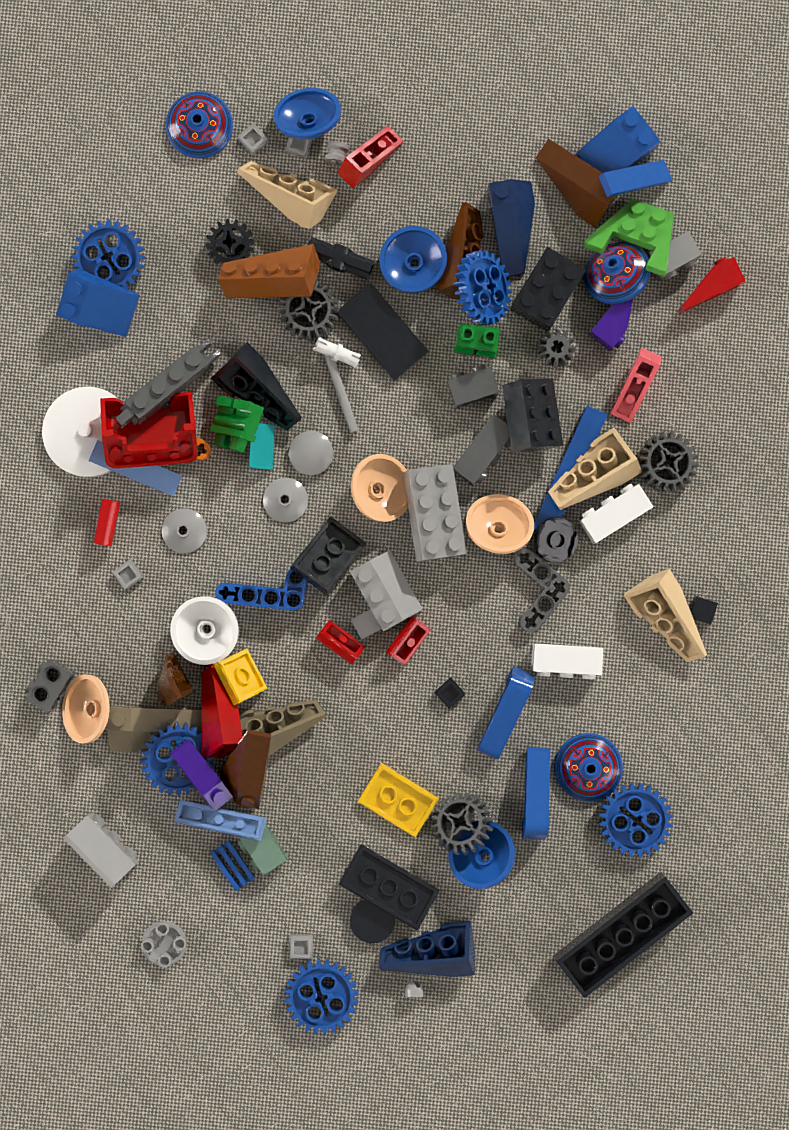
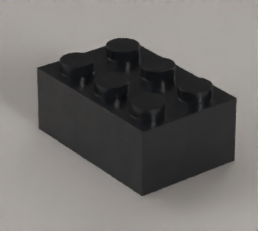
M547 246L514 300L510 310L546 332L550 331L586 269Z
M553 378L520 379L502 385L512 452L543 451L563 446Z

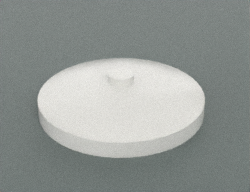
M79 387L65 392L52 403L43 421L42 437L48 455L61 469L80 477H98L111 472V470L89 461L97 440L102 442L100 398H117L110 392L96 387Z

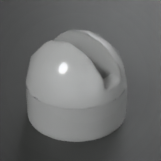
M418 981L408 982L405 988V997H423L422 984Z

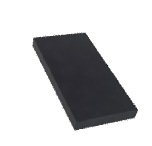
M371 283L339 309V312H337L340 318L394 381L428 353L426 347Z
M362 844L359 846L338 884L416 931L419 930L440 891Z

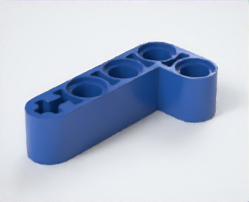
M290 569L286 574L284 589L221 583L215 590V596L217 599L228 604L294 611L304 606L307 581L302 579L301 583L293 584L290 577L294 571ZM228 587L229 591L237 592V587H240L238 592L239 601H235L237 596H228L225 599V596L221 595V591ZM247 589H252L255 593V598L251 602H247L243 598V594ZM271 591L275 592L278 597L276 603L272 605L266 601V595ZM292 594H297L300 597V603L296 607H292L288 603V598Z
M513 666L506 681L505 689L480 740L477 751L497 760L500 758L531 693L535 675Z
M526 748L522 839L545 840L548 836L550 748Z

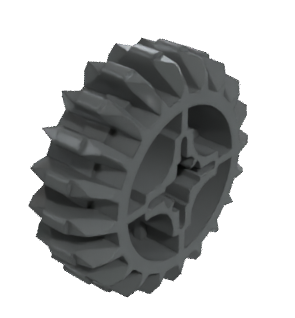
M317 280L315 281L312 294L320 296L324 302L311 301L308 296L301 297V306L296 308L294 312H291L292 304L298 297H286L287 300L280 299L279 301L281 305L285 306L278 309L279 313L285 314L280 317L281 322H287L284 325V329L292 328L291 336L299 332V340L303 339L304 334H307L308 341L312 340V334H315L316 339L320 337L319 332L321 331L327 336L328 331L326 327L330 329L335 327L330 321H338V316L333 314L339 312V307L334 306L338 303V299H331L334 295L332 290L325 293L328 289L326 284L319 289L320 282ZM305 301H307L308 306H311L313 320H311L310 315H307V312L303 313L306 311ZM328 308L325 319L317 325L316 316L323 312V309ZM293 319H306L311 327L300 326Z
M661 432L659 438L653 435L651 436L652 442L648 440L644 442L648 449L640 448L639 452L645 455L637 457L639 462H644L640 467L641 470H645V473L641 474L640 477L645 478L648 476L650 478L646 485L655 482L654 490H658L660 485H662L663 493L667 492L668 486L671 492H676V485L679 489L685 488L683 481L690 484L692 480L689 476H696L697 473L691 468H697L699 464L692 460L697 459L699 456L698 454H691V451L696 449L695 446L690 448L686 446L690 442L689 439L681 442L682 434H678L676 439H674V432H669L668 437H666L664 432ZM663 444L675 446L680 452L670 453L667 448L663 447ZM656 448L659 460L655 466L651 467V455ZM665 457H667V459L677 457L675 460L672 461V463H670L671 468H669V465H664L661 468H659V466L663 464V462L666 460ZM684 457L685 467L680 476L677 463ZM665 471L674 480H664L655 473Z
M456 793V799L448 795L449 802L446 803L442 800L440 803L443 808H435L439 815L432 816V820L437 822V824L431 826L433 830L437 831L433 836L436 839H440L438 844L445 846V850L448 852L453 849L454 854L459 855L462 850L464 855H468L470 848L475 853L477 851L475 845L478 844L480 847H484V843L481 840L483 838L489 840L490 838L485 833L486 831L490 832L493 830L491 826L487 825L493 822V818L486 817L491 811L488 808L484 809L486 803L484 801L479 802V797L476 795L471 798L469 793H465L464 797L461 793ZM467 806L459 814L451 813L458 807ZM474 810L477 812L479 819L478 828L472 824ZM447 819L452 823L450 831L452 834L450 837L446 831ZM454 819L458 821L461 820L463 822L465 821L470 828H467L466 826H459V823H457ZM466 833L474 834L465 841H458Z

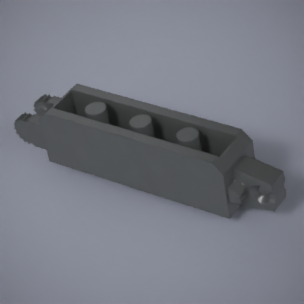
M209 339L197 348L195 346L126 399L124 405L120 408L122 413L115 418V422L121 429L130 422L133 424L145 422L170 402L173 395L181 393L204 375L209 365L221 356L219 350L212 352L207 358L202 355L212 345Z

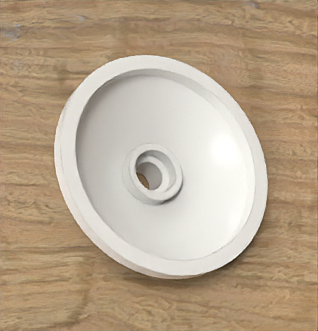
M200 596L186 601L177 609L172 618L170 632L175 648L185 659L196 664L209 665L223 660L232 652L238 640L239 627L235 614L227 604L214 597ZM205 625L211 626V632L205 631Z

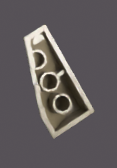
M316 699L290 703L284 708L275 709L274 706H270L264 711L254 712L251 709L239 713L243 736L248 730L271 734L269 756L326 717Z
M110 706V715L107 723L110 751L135 752L149 748L144 742L153 741L150 734L153 733L157 736L159 734L158 727L165 731L166 723L171 728H174L175 722L178 721L182 728L184 723L187 722L189 730L195 725L197 727L196 733L202 730V710Z

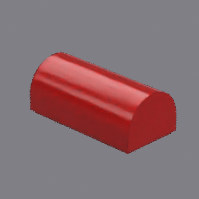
M107 499L101 501L94 537L95 544L112 547L121 502Z
M412 616L386 650V653L405 666L431 629Z
M330 620L315 638L351 665H353L366 647Z

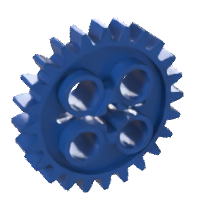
M106 220L105 226L101 221H97V228L89 224L90 232L82 230V234L85 237L83 239L76 237L80 245L73 246V249L78 251V254L72 255V258L78 260L73 267L80 268L100 278L101 269L108 267L110 275L104 280L129 290V282L136 284L134 276L142 277L138 269H145V266L140 264L141 260L146 259L145 256L140 255V252L144 251L145 248L138 246L142 240L140 238L133 239L136 232L132 230L127 233L129 226L126 224L120 229L119 221H116L114 226H112L110 220ZM116 236L118 238L117 245L112 248L109 247V238ZM101 239L106 251L113 255L111 260L118 268L119 275L116 274L112 263L105 260L107 255L99 245L98 240ZM97 247L99 251L98 256L91 259L89 251ZM123 256H128V266L121 267L119 264L120 259Z
M479 250L466 254V258L461 259L462 264L457 265L460 272L455 273V276L459 279L458 282L454 283L459 289L455 294L460 295L457 303H463L464 306L461 311H468L467 319L473 318V323L479 322L481 326L500 322V318L506 316L504 311L509 310L506 303L512 301L508 297V294L512 293L508 289L511 282L506 280L509 273L503 272L505 265H499L500 258L494 259V253L488 254L487 250Z
M178 721L175 722L174 728H171L166 723L165 731L158 727L159 734L157 736L153 733L150 734L153 741L144 742L149 748L141 750L142 754L146 757L140 759V762L147 764L141 769L143 773L149 772L145 777L147 781L154 779L151 783L153 788L160 785V793L167 789L168 795L171 796L173 791L176 790L177 795L181 796L182 790H185L189 795L190 787H193L195 790L196 788L186 775L183 778L181 777L179 766L170 755L173 751L171 741L175 740L177 748L181 745L182 741L189 739L202 756V730L196 733L197 727L195 725L189 730L187 722L184 723L182 728ZM162 747H168L169 753L166 756L161 757L158 755V751ZM204 758L211 768L215 767L209 761L216 758ZM170 768L175 769L176 773L173 777L167 778L164 776L166 770Z
M632 782L629 783V789H626L624 785H620L621 792L613 789V798L606 795L609 803H601V806L606 810L605 812L598 813L599 816L604 818L598 824L605 826L600 832L602 835L608 834L605 839L607 843L614 841L611 846L613 850L620 846L619 853L622 855L626 850H628L630 857L633 856L634 851H636L639 857H642V851L644 850L648 855H651L650 848L653 847L658 851V842L666 844L662 838L663 835H671L666 831V828L673 827L671 823L667 822L668 819L673 818V815L666 813L671 806L663 805L667 799L664 796L658 798L660 794L658 790L651 793L652 787L650 785L645 790L640 782L637 788H635ZM633 798H638L639 805L636 809H630L628 806L629 801ZM622 806L635 817H638L652 832L648 833L637 823H633V820L620 811L619 808ZM652 812L656 813V821L654 823H647V815ZM618 816H624L625 823L621 827L614 825V821ZM641 830L643 833L642 838L639 841H633V833Z
M317 958L316 965H313L308 960L307 968L302 964L299 966L301 973L293 971L292 975L295 980L288 979L287 983L291 987L286 988L285 993L291 996L285 997L284 1001L291 1004L286 1010L287 1012L294 1011L291 1020L298 1018V1027L306 1024V1032L313 1027L314 1034H317L318 1030L322 1029L324 1035H326L327 1028H330L335 1033L336 1025L338 1024L341 1028H344L343 1019L350 1022L351 1017L348 1013L355 1014L356 1009L351 1005H358V999L353 997L359 994V990L352 989L357 985V982L349 981L352 973L344 974L346 966L340 969L337 968L338 961H335L333 965H329V958H327L325 964H321L320 958ZM314 977L318 979L322 995H326L325 1004L330 1015L326 1014L322 998L318 997L319 991L313 980ZM331 977L335 983L331 986H326L323 984L322 979ZM303 985H310L313 988V992L304 994L301 987ZM338 998L343 1004L336 1008L331 1005L330 1001ZM315 1006L320 1008L321 1013L315 1016L309 1012V1009Z

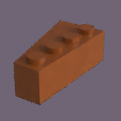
M314 244L225 262L222 265L218 281L226 299L307 297L312 295L320 261Z

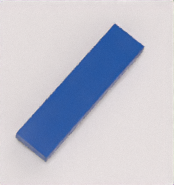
M664 160L604 172L598 176L607 197L664 185L672 181Z

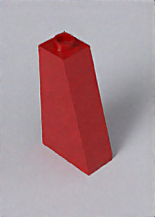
M210 664L201 673L202 757L224 758L236 749L243 735L238 704L233 705L214 665Z

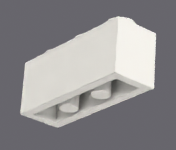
M632 484L627 485L620 490L622 495L615 499L613 496H610L600 502L602 507L595 511L594 508H591L581 514L583 519L579 523L593 544L653 508V505L639 484L634 487Z
M533 643L531 670L537 671V676L550 677V673L554 672L560 673L559 677L573 678V674H582L583 679H596V675H602L603 648Z

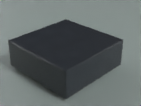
M695 596L690 611L693 619L712 625L718 603Z
M451 677L434 691L448 709L466 695Z

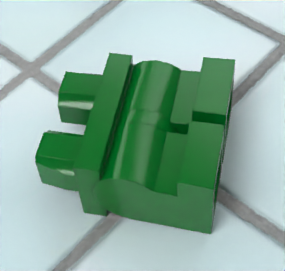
M459 323L453 353L473 356L475 349L477 350L476 356L496 359L500 329Z
M217 396L215 405L219 406V410L214 417V425H211L210 428L211 432L216 433L213 445L222 449H228L230 439L232 438L229 449L244 453L247 442L254 443L256 436L254 434L258 429L264 408L250 401Z

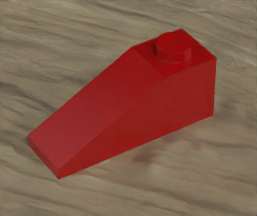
M387 126L345 157L337 174L354 189L367 179L404 141Z
M723 257L714 262L715 266L712 267L678 309L680 314L738 288L746 282L735 257L728 260L726 257Z

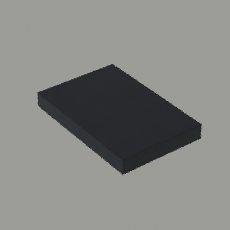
M330 516L294 561L290 569L327 595L367 543Z

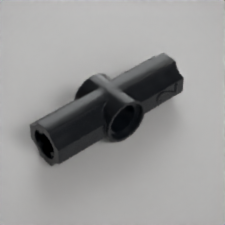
M311 236L307 245L314 244L320 262L337 272H347L368 280L373 269V260L355 254L351 249L343 245H332Z

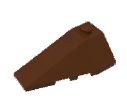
M548 139L536 156L537 161L569 203L575 214L595 228L618 195L607 197L598 177L602 172Z
M467 202L461 205L446 248V270L437 283L438 292L456 300L460 299V295L455 294L459 289L454 285L459 280L455 276V273L460 272L457 265L462 264L461 259L466 258V254L481 250L480 240L483 239L480 211Z
M174 652L166 655L157 683L159 689L156 692L162 704L166 703L167 706L194 693Z
M248 730L238 742L236 749L229 754L227 761H224L221 765L220 780L233 796L232 799L237 805L256 809L260 807L265 788L271 734Z

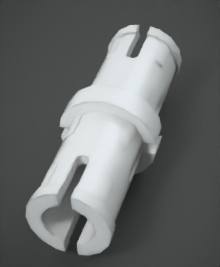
M318 337L315 343L314 351L331 357V360H339L354 368L358 365L360 360L358 358L361 357V354L343 348L342 344L338 343L336 345L321 337Z

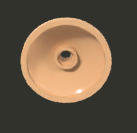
M375 454L364 458L354 469L351 478V493L357 508L366 517L377 522H388L402 516L408 509L403 473L407 471L406 468L397 459L386 454Z
M493 494L484 496L472 504L466 517V529L470 538L480 548L496 554H508L522 549L530 541L534 531V520L529 509L521 501L508 495Z
M84 674L76 677L69 684L63 699L62 717L65 729L74 741L83 744L94 742L100 737L107 726L110 715V700L101 680L94 675Z

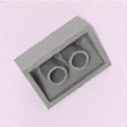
M390 550L350 571L383 631L422 610L420 603Z
M90 813L63 839L112 888L139 860L136 858L137 854L132 848H126L120 842L122 839L115 831L112 830L110 832L104 826L106 823L98 814Z

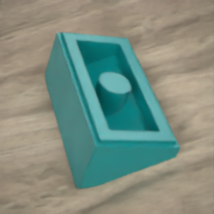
M259 423L258 429L254 434L256 436L254 443L250 442V469L273 470L275 425Z

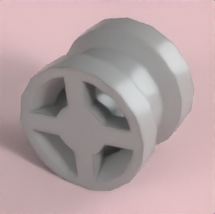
M339 141L327 142L328 154L325 155V162L341 166L346 153L349 151V145Z

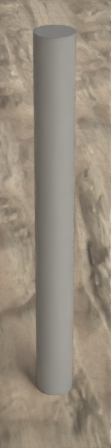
M323 354L350 433L357 432L359 430L336 362L331 360V357Z

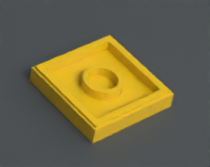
M244 649L213 664L234 706L268 689L248 649Z

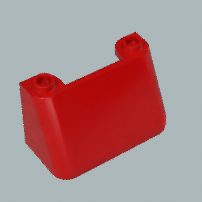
M182 392L173 395L170 399V407H162L142 424L130 422L122 429L115 422V418L122 413L120 408L124 403L118 398H100L102 442L105 462L109 467L121 469L191 463L197 458L198 451L192 392Z

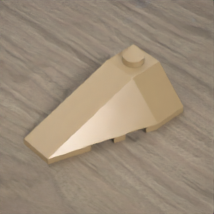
M251 161L238 168L237 171L241 177L287 218L303 228L310 229L322 220L337 192V189L318 180L310 179V182L297 179V174L282 175L278 173L276 168Z
M615 428L596 438L590 444L591 448L576 460L577 463L569 472H565L548 491L560 510L620 486L642 473L638 459Z
M670 569L649 576L624 594L634 613L640 619L644 617L652 625L651 629L655 633L660 632L667 639V644L686 662L706 657V650L681 586Z

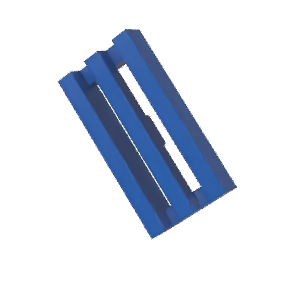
M230 840L210 853L235 891L255 878ZM226 847L229 848L248 877H243L225 851ZM219 852L222 854V856L229 864L237 878L240 880L239 883H237L233 875L230 873V871L218 855Z

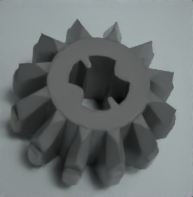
M559 329L555 330L554 336L551 331H547V338L541 336L539 339L542 344L537 346V350L544 351L538 356L539 359L546 357L547 359L544 363L546 366L550 361H553V368H557L558 361L563 367L566 366V359L571 361L573 356L570 353L576 351V347L569 346L574 342V339L566 340L568 332H564L560 336ZM554 344H556V347L560 345L561 349L559 353H556L557 351L553 352L551 350Z

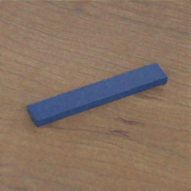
M588 405L586 406L549 490L565 472H569L574 467L580 455L583 456L591 448L590 444L598 438L608 414ZM549 492L535 519V531L547 519L552 517L562 518L566 509L560 510Z

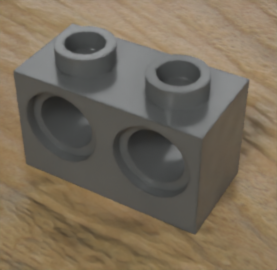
M48 659L47 662L43 661L37 670L39 675L35 682L32 680L26 688L25 692L28 694L25 700L50 713L54 711L76 672L54 659ZM53 668L59 672L57 681H53L50 678V671ZM41 688L45 689L48 694L45 701L38 697V691Z

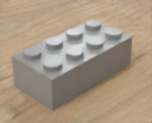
M453 464L405 471L403 473L416 562L467 554Z

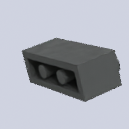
M493 414L453 466L454 472L472 486L476 482L481 484L488 475L485 472L490 464L494 467L501 458L499 452L503 446L508 448L511 445L508 424Z

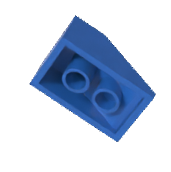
M632 106L576 152V155L584 162L604 173L636 165L657 149L660 140L637 109Z
M78 268L68 273L56 315L78 325L126 337L140 295Z

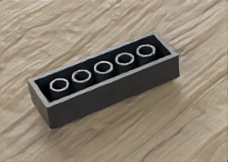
M660 872L553 956L580 994L586 998L691 916L693 911L666 876Z

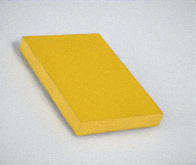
M381 762L357 802L416 838L439 798Z

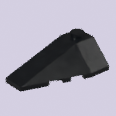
M248 342L211 377L230 397L234 398L236 396L241 400L250 401L263 407L264 417L286 431L302 419L264 358Z

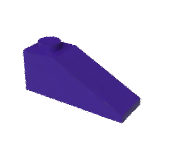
M633 299L620 304H612L589 334L608 351H611L613 347L618 349L626 339L623 334L627 331Z
M189 739L170 753L204 801L214 811L233 797Z

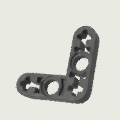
M523 548L515 553L514 563L544 588L520 618V626L524 631L535 632L568 594L570 586L564 577L535 553ZM520 553L522 555L528 553V560L534 563L535 559L539 562L533 566L531 572L527 570V568L531 567L530 565L519 563ZM540 566L545 567L548 571L547 577L543 580L538 579L535 575L536 569ZM555 582L558 584L563 582L562 588L564 592L559 591L554 596L558 598L556 602L551 596L545 594L547 591L551 594L555 590L553 585ZM543 598L548 599L551 603L548 611H541L538 607L539 601ZM534 607L537 613L543 615L544 617L540 619V617L537 616L534 620V623L536 624L535 627L533 628L532 626H529L528 628H526L525 625L527 622L524 619L526 617L531 618L535 614L534 612H531V610Z

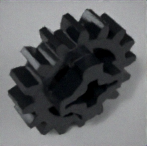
M226 219L225 225L217 222L219 228L211 227L210 230L213 235L206 236L207 240L211 242L206 244V248L211 250L208 255L210 258L215 257L214 263L216 265L220 262L223 265L225 262L249 258L248 253H254V248L250 247L255 244V240L250 238L253 235L251 230L246 231L247 226L245 223L239 226V222L236 219L233 224H230L229 219ZM233 231L239 232L242 236L237 237ZM224 232L223 236L220 239H217L219 235ZM229 236H230L231 239L233 240V244H232V248H231V251H232V252H230V250H229V248H228V246H227V245L229 244V241H230ZM240 250H243L239 256H236ZM217 251L226 253L227 258L221 256Z

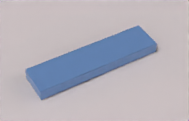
M97 440L89 458V461L171 496H174L182 475L161 466L111 468L106 465L103 442Z
M180 800L174 820L178 824L256 841L262 840L267 821L264 817L222 808L214 811L208 805Z

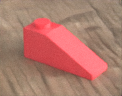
M641 347L612 408L611 415L629 423L632 422L661 365L662 356Z

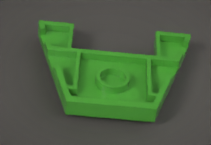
M632 199L584 241V248L603 254L612 237L649 249L654 252L646 264V270L665 277L667 274L674 213Z

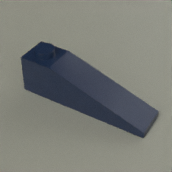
M513 179L488 183L487 194L500 265H505L503 272L509 273L508 277L525 274L535 208L532 183L530 181Z
M471 921L448 922L441 925L442 928L429 932L427 930L422 932V935L411 940L406 938L382 947L380 970L446 977L475 975L476 954Z

